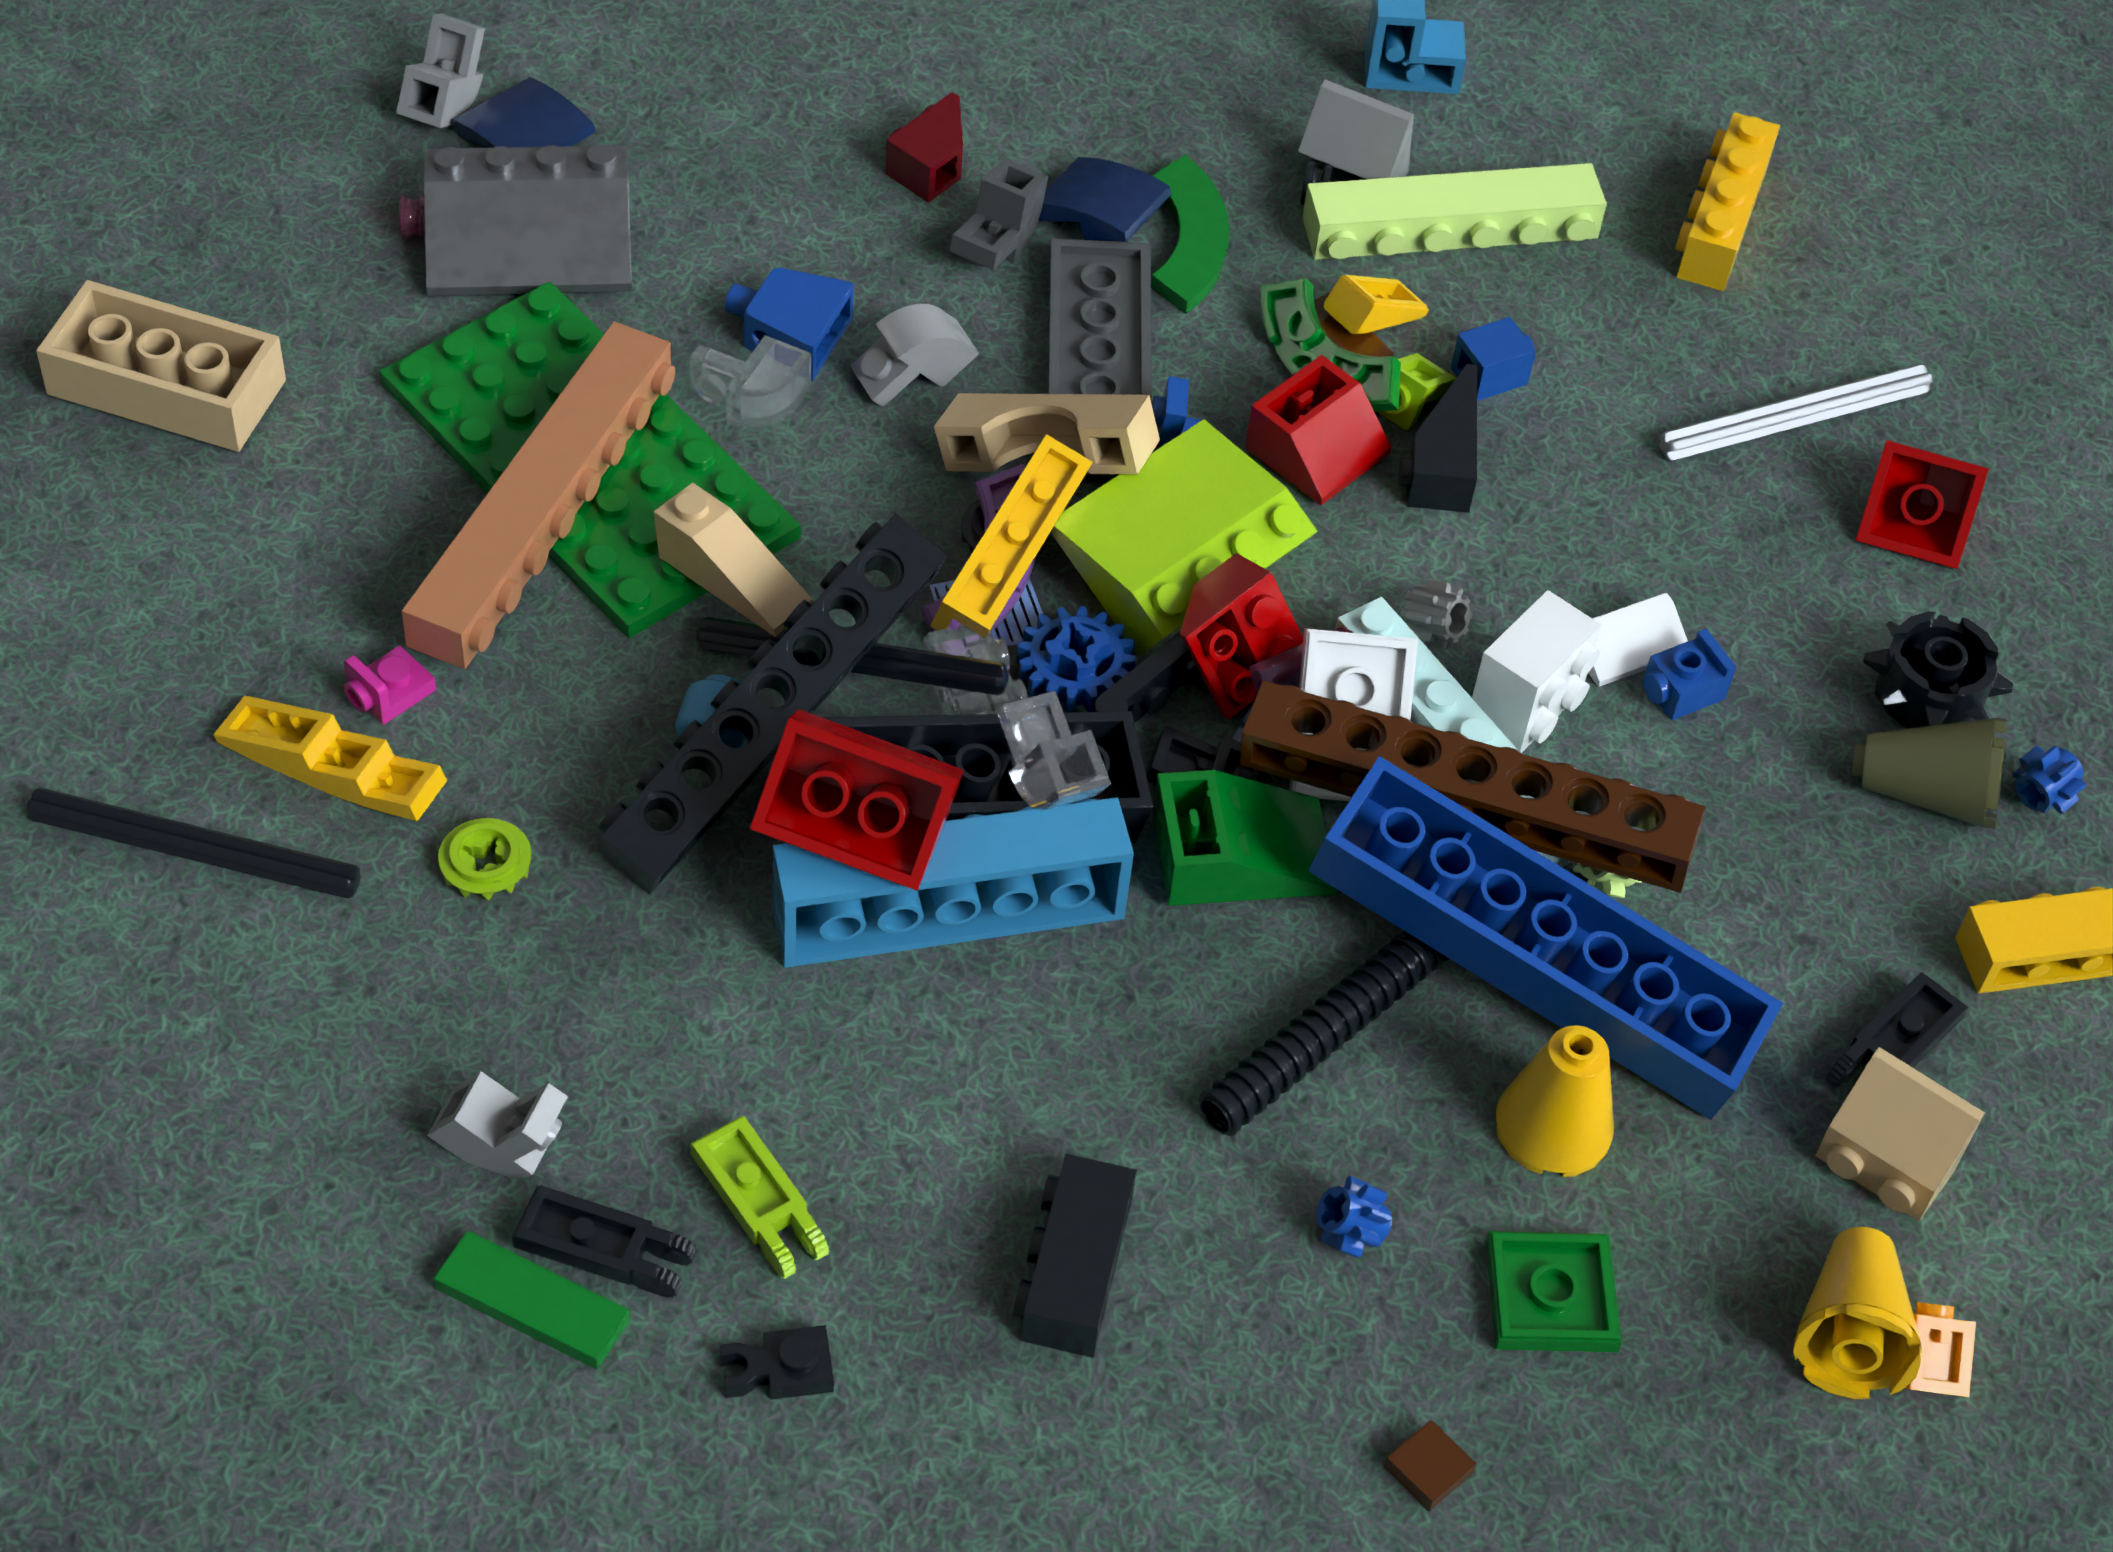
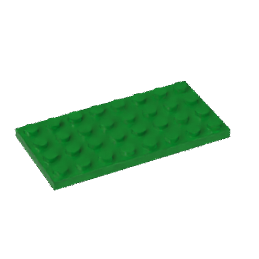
M547 282L379 370L380 382L488 494L604 336V333L551 282ZM667 394L665 396L659 395L651 407L645 426L639 431L635 429L626 442L623 456L618 464L608 467L601 477L600 485L594 498L590 502L584 501L575 514L570 532L565 538L557 539L548 555L628 639L709 592L659 558L653 511L691 483L696 484L730 507L772 554L801 538V524Z

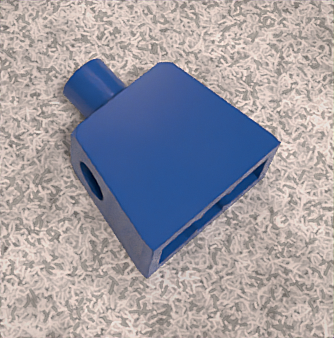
M779 267L771 270L758 291L737 283L733 284L726 297L725 311L744 318V346L747 349L805 379L814 381L853 319L854 283Z

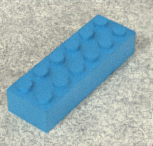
M1118 797L1102 800L1083 799L1073 804L1044 808L1031 806L1015 812L986 816L973 814L962 819L946 821L918 891L789 843L773 845V914L784 968L1125 919L1134 852Z

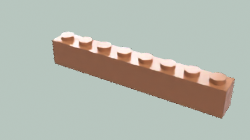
M615 321L612 323L403 608L402 619L407 647L462 669L467 668L478 651L484 652L488 648L494 636L495 627L505 613L510 614L515 610L525 584L532 575L537 576L541 573L552 546L558 538H565L570 532L576 512L584 501L590 502L598 491L601 477L610 465L615 466L618 464L623 456L626 442L635 429L639 431L645 426L651 407L659 395L665 396L671 389L675 378V367L671 365L669 341Z

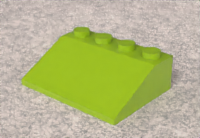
M1205 419L1151 453L1138 475L1119 474L1063 511L1051 530L1053 537L1115 624L1122 623L1125 626L1123 636L1134 640V652L1138 656H1141L1182 627L1194 585L1235 553L1267 569L1318 532L1287 487Z

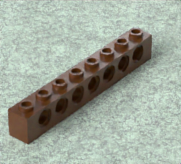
M1263 680L1242 731L1240 765L1352 797L1378 757L1381 756L1534 851L1679 893L1682 892L1699 838L1706 806L1690 802L1679 795H1665L1640 788L1623 779H1609L1584 772L1567 763H1552L1524 755L1514 748L1496 747L1468 739L1458 732H1444L1419 725L1402 716H1387L1359 708L1349 701H1335L1304 692L1293 685H1279ZM1302 733H1312L1313 735H1305ZM1356 748H1363V749H1367V750H1366V751H1362V750H1357ZM1410 764H1420L1422 766H1413ZM1467 779H1470V780H1475V781H1478V782H1468V781H1466V780H1467ZM1520 795H1527V796H1531V797H1533V798H1524V797H1521ZM1575 811H1583V812H1586V813H1589V814H1588V815H1584V814L1577 813V812H1575ZM1632 827H1639L1646 831H1639L1633 829Z

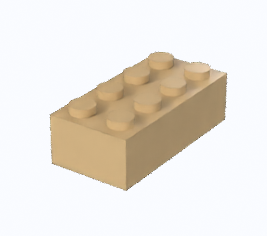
M86 280L36 350L47 395L240 452L286 381L279 336L90 280Z

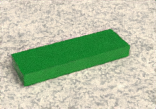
M467 1230L434 1277L436 1290L596 1370L599 1369L630 1321L629 1309Z

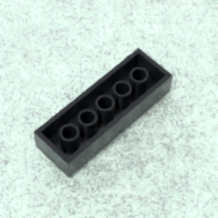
M1132 711L822 717L963 769L964 772L946 821L962 819L973 814L986 816L1015 812L1031 806L1044 808L1073 804L1083 799L1102 800L1118 797L1130 842L1136 843L1153 809Z

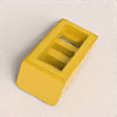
M1341 275L1324 302V309L1351 334L1369 333L1425 317L1429 311L1427 305L1399 280L1354 275Z

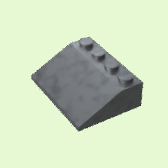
M627 145L497 146L493 148L446 147L442 149H425L424 205L427 296L526 294L547 282H551L562 293L632 291Z

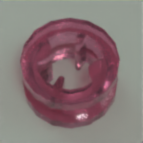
M401 194L399 198V213L402 239H409L412 234H418L421 236V239H425L424 194H419V197L415 200L409 199L407 194Z

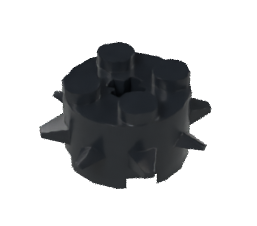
M1929 611L1911 616L1901 625L1889 621L1886 625L1893 637L1890 648L1864 654L1863 663L1879 673L1875 683L1876 697L1888 715L1905 728L1989 719L1983 707L1987 698L2012 693L2013 683L1999 674L1997 670L1996 659L1999 655L1997 646L1988 633L1971 620L1962 617L1960 624L1950 621L1947 616L1939 615L1937 619H1934L1936 612Z

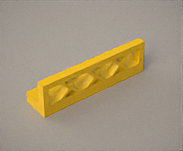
M1045 435L943 599L930 625L932 628L945 634L954 619L986 638L1093 463L1092 461L1051 436Z

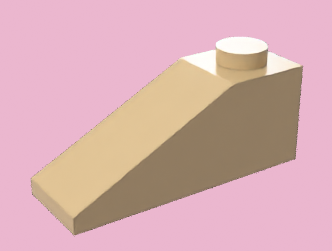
M691 483L653 511L659 558L774 637L786 629L783 625L784 622L803 600L808 601L811 605L813 604V599L739 516L726 504L696 484Z

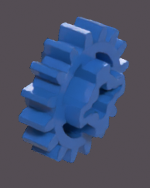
M1080 606L1076 616H1069L1064 607H1058L1057 619L1052 620L1048 616L1040 614L1037 619V628L1030 626L1024 628L1023 642H1018L1016 663L1019 664L1018 679L1019 681H1029L1028 695L1030 697L1044 693L1046 695L1045 707L1048 709L1052 708L1059 701L1065 703L1066 713L1074 712L1076 705H1084L1088 712H1094L1096 699L1135 668L1136 657L1133 656L1134 640L1123 639L1125 626L1122 623L1111 627L1107 626V613L1101 612L1093 619L1087 617V609L1084 606Z

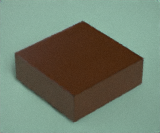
M1430 1420L1387 1457L1384 1468L1430 1512L1474 1473L1477 1463Z

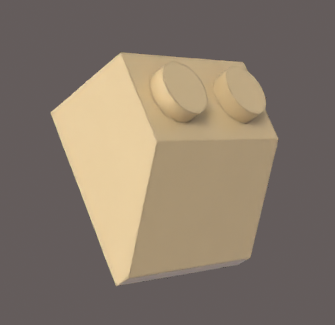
M1879 1047L1829 1125L1816 1153V1157L1826 1162L1836 1175L1844 1179L1854 1180L1878 1195L1880 1200L1891 1210L1906 1213L1919 1222L1954 1173L1985 1112Z

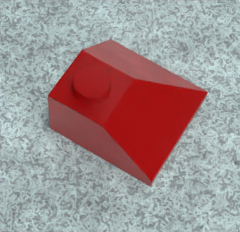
M1886 440L1855 540L1958 569L1989 468Z

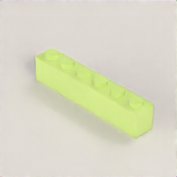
M1592 163L1310 183L1307 185L1302 219L1314 260L1328 258L1344 259L1355 256L1394 255L1396 253L1421 251L1439 252L1448 249L1488 248L1491 246L1514 244L1532 245L1541 242L1594 239L1599 236L1607 203Z

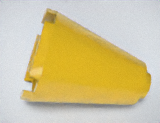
M1574 1025L1561 1028L1555 1032L1504 1090L1498 1101L1496 1110L1498 1139L1509 1156L1529 1171L1542 1174L1544 1170L1563 1173L1562 1177L1577 1176L1594 1168L1608 1153L1614 1136L1609 1049L1605 1040L1590 1028Z
M1854 1227L1844 1230L1837 1235L1794 1336L1793 1353L1795 1360L1798 1358L1804 1366L1803 1375L1810 1383L1830 1394L1851 1399H1869L1870 1390L1889 1387V1395L1900 1392L1916 1379L1922 1363V1345L1894 1243L1885 1233L1874 1228Z

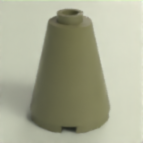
M1990 718L1868 733L1866 744H1855L1852 776L1862 777V788L1982 828L1996 829L1998 814L1986 812L1987 810L1997 811L1998 800L2000 799L2006 739L1995 738V732H2006L2007 719Z

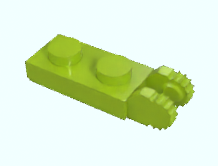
M742 1115L690 1143V1152L693 1159L754 1245L759 1243L765 1258L781 1279L789 1277L796 1273L797 1270L792 1253L777 1234L782 1229L792 1225L803 1248L814 1260H819L829 1254L827 1240L808 1213L807 1202L745 1116Z

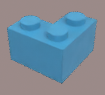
M1373 0L1364 48L1366 88L1459 94L1466 63L1464 21L1426 19L1425 0Z

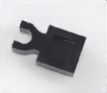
M826 1325L763 1332V1348H752L741 1343L720 1345L721 1366L740 1364L746 1368V1371L739 1376L724 1377L725 1398L744 1396L756 1387L769 1385L771 1400L834 1392V1378Z

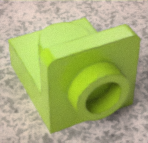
M1418 353L1398 359L1401 362L1399 410L1376 411L1404 430L1413 428L1424 404L1441 399L1456 379V377Z

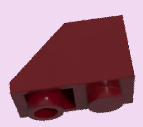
M951 92L936 104L929 105L921 115L903 128L893 131L889 138L886 139L885 174L928 203L961 179L963 136L960 97L954 92Z

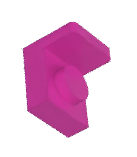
M400 645L369 666L364 665L355 655L344 661L347 684L344 685V691L348 700L359 712L364 713L368 710L383 725L436 690L435 677Z

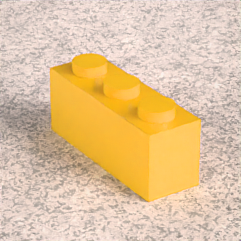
M2091 887L2079 893L2055 896L2049 893H2042L2024 900L2008 902L1988 900L1975 906H1970L1955 939L1978 994L2113 976V888Z

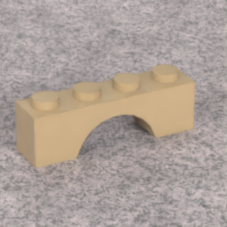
M958 393L934 425L946 471L994 472L1011 460L1035 453L1047 434L1092 461L1093 463L1088 470L1089 474L1138 475L1160 441L1149 395Z

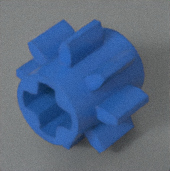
M2036 745L2019 759L2022 766L2012 773L2013 777L2017 779L2015 791L2022 803L2034 811H2041L2043 813L2053 806L2057 812L2063 814L2079 800L2077 793L2086 787V783L2082 781L2083 768L2079 760L2070 751L2058 748L2055 745L2047 752H2044L2042 748Z
M1347 1176L1344 1188L1340 1186L1329 1187L1320 1198L1316 1210L1317 1222L1325 1230L1320 1240L1323 1243L1336 1247L1338 1251L1356 1258H1361L1364 1246L1379 1247L1389 1234L1392 1224L1391 1212L1383 1204L1388 1196L1387 1192L1352 1176Z

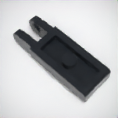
M1921 972L1854 1037L1850 1048L1831 1067L1825 1080L1837 1088L1850 1078L1862 1060L1868 1064L1879 1047L1914 1068L1964 1018L1969 1007Z
M542 1185L536 1187L512 1236L514 1248L627 1285L633 1282L641 1290L666 1298L677 1297L683 1281L672 1270L642 1260L645 1250L647 1249L657 1258L680 1264L681 1266L691 1264L698 1250L695 1248L696 1245L686 1237L684 1238L680 1235H675L673 1232L655 1227L650 1220Z

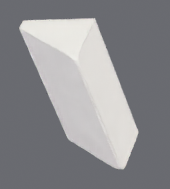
M1668 593L1592 618L1601 624L1595 646L1600 650V653L1588 674L1595 684L1600 687L1645 671L1650 656L1688 642L1675 605Z

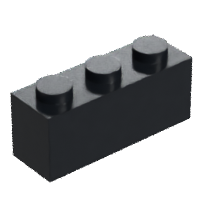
M1065 1153L1060 1176L1048 1174L1041 1202V1210L1050 1212L1046 1228L1034 1227L1027 1256L1028 1263L1036 1264L1032 1281L1020 1280L1013 1309V1316L1023 1318L1021 1341L1094 1358L1133 1200L1137 1169Z

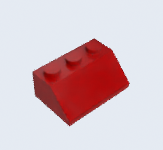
M798 709L788 718L750 829L918 891L945 825L964 770Z

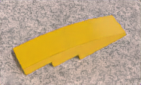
M244 695L213 734L217 743L284 775L363 807L413 821L420 819L447 782L440 765L395 756L386 739L341 730L333 714Z

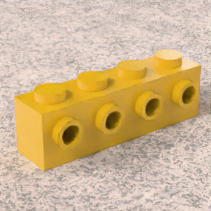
M1734 112L1727 131L1718 128L1709 155L1717 159L1716 161L1707 159L1698 185V187L1704 188L1705 192L1695 190L1687 214V218L1694 220L1693 224L1686 221L1683 222L1675 250L1684 252L1677 278L1720 291L1725 290L1763 182L1780 125Z

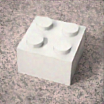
M1549 590L1483 652L1472 699L1521 753L1534 740L1542 743L1547 739L1557 724L1558 716L1565 708L1572 712L1581 704L1590 687L1585 682L1587 673L1594 666L1600 650L1595 646L1601 624Z

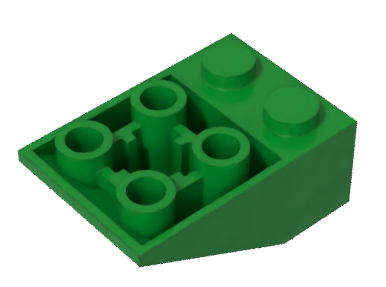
M1217 770L1158 773L1152 817L1168 906L1337 894L1338 889L1308 871L1326 837L1319 799L1317 797Z

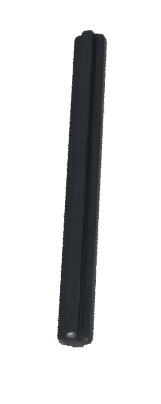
M705 617L700 622L696 639L703 649L753 656L766 640L770 639L774 644H777L789 629H784L774 637L757 624ZM876 643L851 670L853 673L991 695L1003 694L1009 679V672L1003 662ZM800 648L793 651L794 658L802 665L817 666L820 664L818 656L809 649Z
M41 787L33 791L27 804L29 818L33 821L343 898L354 897L360 884V868L357 865Z

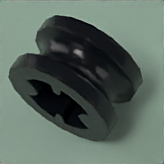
M1308 162L1300 204H1305L1308 184L1331 182L1333 166L1327 165L1325 168L1319 169L1316 167L1315 162Z

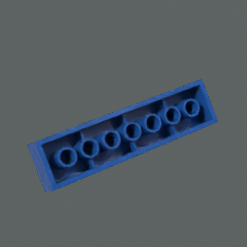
M1381 756L1378 757L1325 837L1308 870L1313 875L1559 1027L1564 1028L1577 1025L1594 1030L1605 1040L1611 1059L1710 1120L1736 1091L1783 1005V1002Z

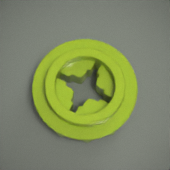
M495 818L474 819L457 826L444 838L438 853L439 868L447 886L454 885L459 888L464 898L475 893L482 894L488 901L494 893L502 890L512 894L515 884L520 879H528L529 866L532 860L531 846L526 835L515 825ZM495 848L496 864L488 863L483 869L476 871L475 858L484 859Z

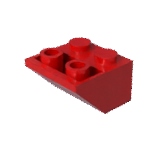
M1320 355L1251 405L1245 448L1319 505H1323L1390 454L1391 445L1361 384L1323 355Z
M1237 553L1194 585L1180 635L1220 713L1229 720L1256 699L1263 680L1276 684L1301 665L1304 638L1272 573Z

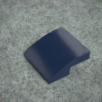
M531 77L453 119L459 137L485 148L497 146H573L596 133L592 121L572 102L553 88Z
M1078 157L1046 189L1038 221L1079 222L1083 240L1127 242L1169 198L1171 191L1169 185L1133 167L1104 159Z

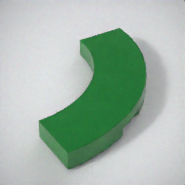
M1183 155L1152 175L1170 187L1171 195L1164 203L1172 213L1176 226L1179 227V239L1168 261L1152 274L1151 288L1187 314L1210 293L1219 279L1220 271L1227 256L1229 222L1224 202L1211 179L1188 156Z
M1307 278L1261 285V310L1267 336L1283 361V365L1293 375L1320 355H1323L1361 384L1374 411L1399 410L1401 362L1395 356L1376 357L1360 355L1333 343L1320 324L1314 304L1313 284Z

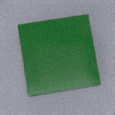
M1488 1231L1485 1243L1495 1350L1619 1351L1622 1340L1609 1234Z

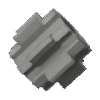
M1428 578L1426 585L1417 584L1413 591L1406 593L1404 597L1406 600L1403 608H1401L1400 616L1403 617L1404 622L1424 644L1444 649L1447 642L1456 643L1460 636L1466 635L1473 611L1469 607L1470 599L1462 595V588L1451 586L1448 582Z

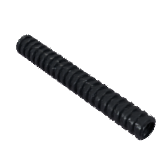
M1403 930L1402 934L1395 936L1390 940L1389 944L1381 947L1377 954L1366 959L1365 964L1356 967L1352 974L1345 976L1340 981V984L1330 988L1327 995L1319 997L1314 1005L1304 1009L1302 1015L1294 1017L1289 1025L1279 1029L1276 1036L1268 1038L1264 1046L1253 1050L1251 1057L1243 1058L1239 1062L1238 1067H1233L1227 1071L1225 1078L1217 1079L1213 1083L1212 1088L1202 1091L1198 1100L1204 1118L1215 1130L1224 1135L1233 1136L1237 1134L1242 1125H1247L1253 1120L1254 1115L1265 1111L1268 1104H1272L1279 1099L1280 1094H1284L1292 1089L1293 1083L1303 1080L1306 1073L1312 1072L1318 1067L1319 1062L1326 1061L1332 1052L1338 1051L1343 1047L1344 1042L1350 1041L1356 1036L1357 1032L1364 1030L1368 1026L1369 1021H1374L1380 1017L1382 1011L1391 1008L1394 1001L1402 999L1407 991L1414 989L1419 981L1426 979L1431 971L1437 970L1442 966L1443 961H1447L1449 958ZM1215 1122L1219 1123L1222 1127H1218Z

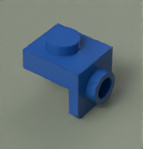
M1168 376L1163 397L1156 395L1153 397L1152 408L1160 438L1154 451L1202 421L1201 419L1187 417L1188 379Z

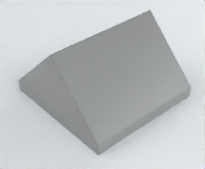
M1325 79L1320 87L1298 152L1365 179L1405 177L1409 169L1414 114Z

